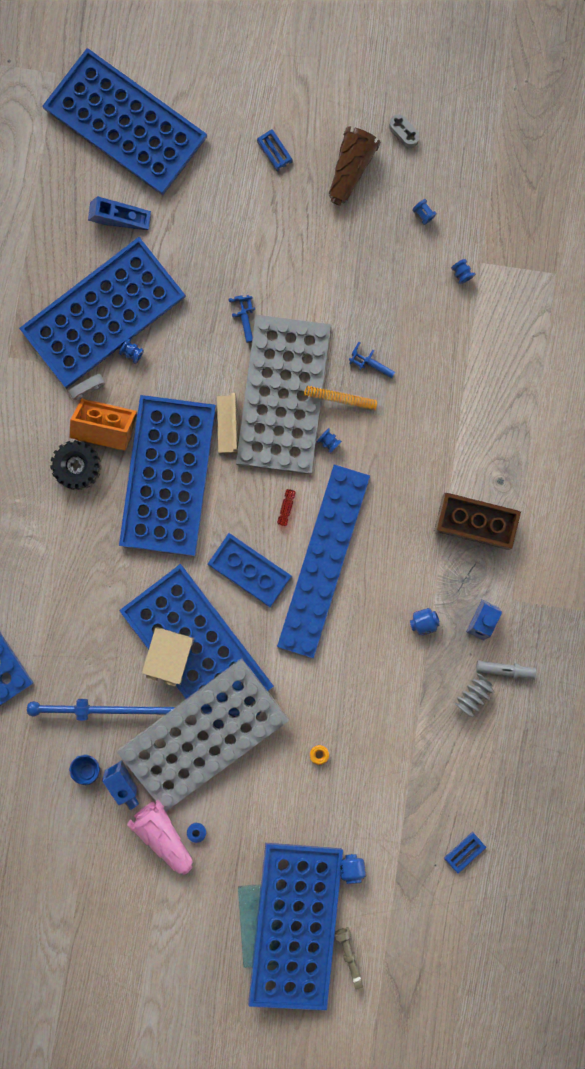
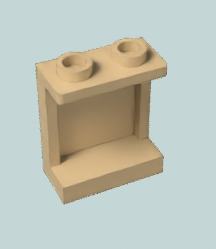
M155 628L142 673L146 674L147 679L157 681L160 678L165 680V684L171 686L181 684L190 649L195 638L162 628Z

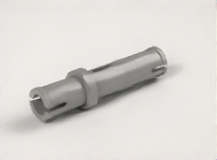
M477 660L476 672L511 676L513 679L519 677L535 680L536 668L519 666L516 663L509 665Z

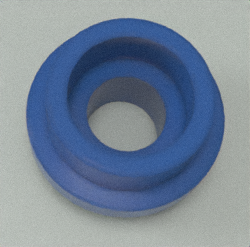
M201 823L191 824L187 829L188 839L194 843L204 840L206 836L204 825ZM198 830L200 835L194 836L193 831Z

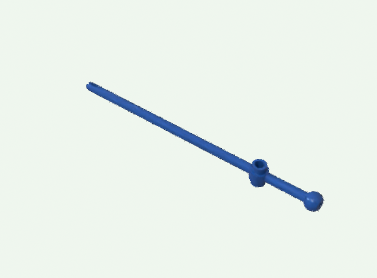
M77 699L75 706L40 705L38 702L33 701L27 705V714L35 717L40 713H75L76 720L85 721L88 720V714L166 715L175 707L90 706L88 699ZM201 707L203 713L208 714L212 712V707ZM231 708L228 713L229 715L238 716L240 711L237 708Z

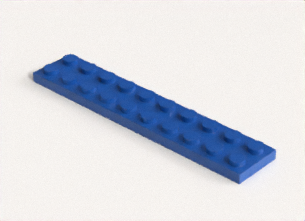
M333 465L277 647L314 658L370 475Z

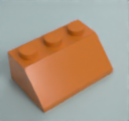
M81 399L70 419V438L125 451L131 439L137 411Z

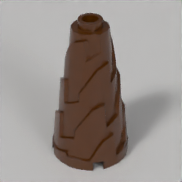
M351 126L346 127L335 175L329 190L330 202L341 206V203L344 204L346 200L348 201L357 181L361 178L381 143L380 140H377L375 143L376 137L362 129L355 127L354 131L350 132Z

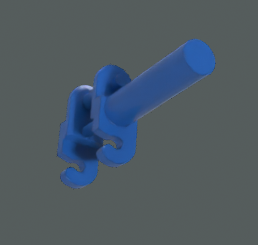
M240 295L235 296L234 299H228L229 302L239 301L242 309L237 314L233 313L232 317H241L246 343H252L253 336L249 317L246 313H253L255 310L251 304L253 297L249 295L243 297ZM244 301H247V304H248V308H247V309H244V305H243V302H244Z
M358 342L352 352L353 357L349 358V364L354 363L360 367L359 370L361 371L362 368H365L364 364L366 363L392 378L395 371L371 358L375 350H372L368 357L358 354L357 349L361 344ZM358 356L363 359V363L356 361L355 357Z

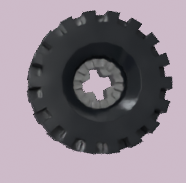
M76 440L74 442L68 441L65 445L61 444L58 446L60 448L58 451L55 450L53 452L55 456L54 458L51 457L52 465H50L51 470H53L52 475L63 486L72 490H83L82 488L90 487L91 483L94 484L96 477L99 478V470L102 467L100 465L101 460L98 457V453L86 443ZM76 461L82 465L77 471L72 467V464H75Z

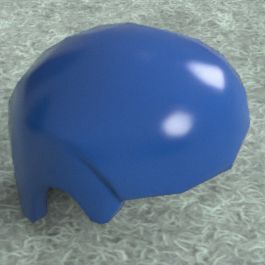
M89 755L77 756L71 762L69 768L70 776L80 785H90L99 777V763Z

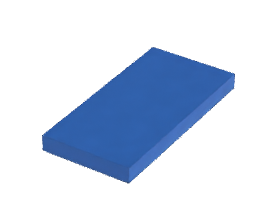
M228 533L208 562L209 566L269 607L272 606L292 577V575L230 533Z

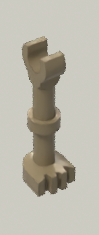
M349 927L335 931L336 941L342 944L345 954L343 957L345 962L348 963L353 983L357 990L363 988L355 962L356 956L352 952L348 940L351 937Z

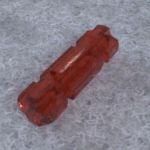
M287 489L285 492V499H283L280 510L281 515L277 521L278 525L287 526L288 516H290L293 505L292 500L296 494L294 490Z

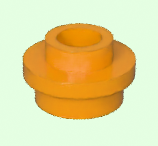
M316 745L310 751V759L314 764L322 765L328 761L329 752L326 747ZM318 751L323 753L321 758L316 757Z

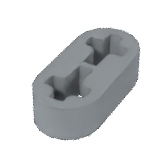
M394 115L390 120V131L405 147H415L419 140L418 131L403 115ZM395 122H396V123L401 122V123H402V124H401V127H400V126L395 127V126H394V125H395ZM413 135V136H414V139H413V140L410 139V140L408 141V140H407V137H408V136L411 137V136Z
M98 374L72 387L69 393L73 400H78L105 385L102 376Z

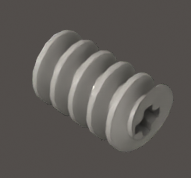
M479 673L477 674L479 680L473 679L474 686L467 685L469 692L462 691L464 698L458 696L459 704L454 703L471 717H474L472 709L479 711L477 704L484 705L482 698L489 700L487 692L495 693L492 688L493 685Z

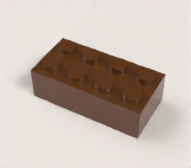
M446 492L442 496L434 532L510 550L513 548L521 511Z

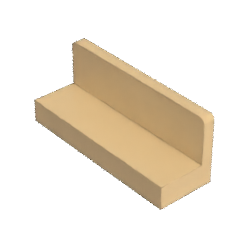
M231 393V396H217L218 453H237L236 394Z

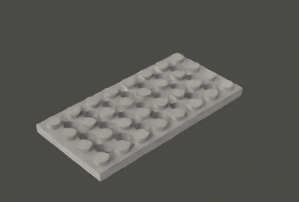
M256 315L236 465L306 474L312 473L321 399H319V395L316 399V394L315 398H313V394L312 397L309 394L307 400L301 402L297 399V394L305 392L308 385L309 387H318V389L323 388L331 324ZM275 332L278 337L275 341H270L267 339V334ZM293 334L296 337V341L290 344L286 342V336ZM306 337H313L315 343L312 346H307L304 340ZM268 350H272L275 353V357L271 360L266 359L264 356ZM285 353H292L294 359L291 362H286L283 359V355ZM309 355L313 361L310 364H304L302 357ZM270 369L273 375L270 378H264L262 371ZM284 371H288L292 375L287 381L280 377ZM301 374H308L310 381L302 383L299 380ZM261 388H269L270 394L267 397L261 396L259 393ZM280 390H287L289 392L288 398H279L278 393ZM259 406H266L268 412L265 415H259L257 408ZM284 408L287 414L285 417L279 418L276 416V410ZM296 411H303L305 418L297 420L294 416ZM258 424L264 425L265 432L257 434L254 431L255 426ZM275 427H282L284 434L280 437L275 436L273 430ZM300 429L303 432V436L300 439H295L292 436L293 430ZM253 444H262V451L255 453L252 450ZM272 446H280L282 449L281 453L273 455L271 453ZM298 448L301 454L299 457L293 458L289 454L290 450Z
M241 658L118 749L117 753L154 800H159L164 806V810L167 811L287 723L289 718ZM235 681H240L244 687L241 690H235L232 684ZM225 693L228 699L225 702H220L217 699V695ZM248 696H252L255 699V703L251 706L246 705L244 699ZM204 704H209L212 707V712L208 714L203 713L201 707ZM231 708H237L240 714L237 717H232L228 712ZM258 712H265L267 718L263 721L256 718ZM194 716L197 722L194 725H189L186 722V718ZM220 719L224 722V726L216 728L213 722ZM248 723L252 729L249 732H243L240 728L241 725ZM177 727L181 730V734L173 736L170 730ZM205 731L209 737L206 740H201L198 737V733ZM227 735H234L236 741L231 744L227 743L225 737ZM163 739L166 745L159 748L155 745V741ZM186 742L191 743L193 749L185 751L182 745ZM212 746H217L221 752L213 755L209 749ZM146 750L150 753V757L143 759L139 753ZM174 754L178 760L171 763L167 760V756ZM196 758H203L205 764L197 766L194 760ZM158 765L162 768V772L155 774L151 768ZM186 769L190 775L183 778L179 775V771ZM167 780L172 781L174 787L167 789L163 783Z

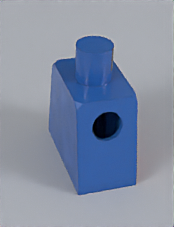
M481 599L466 632L481 640L491 637L502 614L501 609Z
M121 760L106 769L102 782L118 805L125 803L129 810L138 806L139 802L135 797L137 786L123 761Z

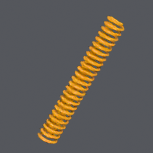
M309 385L304 392V396H306L307 392V397L309 394L312 397L313 394V398H315L316 394V399L318 395L319 399H321L322 395L323 400L325 395V400H330L331 402L336 401L338 403L339 401L342 404L345 402V405L347 402L350 405L351 402V406L354 403V407L359 406L366 409L368 407L371 410L374 408V411L377 408L376 399L356 397V395L333 392L332 390L327 391V389H318V387H309Z

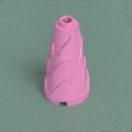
M156 800V804L154 802L149 803L134 815L136 818L134 823L130 819L127 824L130 830L162 858L173 871L185 875L192 869V857L181 842V838L159 800Z

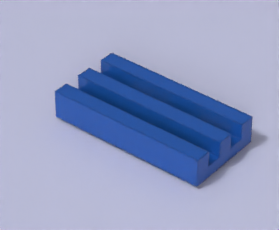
M273 129L257 138L258 144L277 172L280 168H284L286 164L293 162V159ZM270 135L285 156V160H283L268 138ZM263 140L266 141V143L268 144V146L280 162L279 164L277 163V161L275 160V158L273 157V155L271 154Z
M472 831L444 859L459 873L487 847ZM472 839H474V841L468 847H466L456 858H454L451 861V859L461 849H463ZM477 844L480 845V846H479L472 854H470L460 865H458V866L455 865V864H456L457 862H459L469 851H471Z

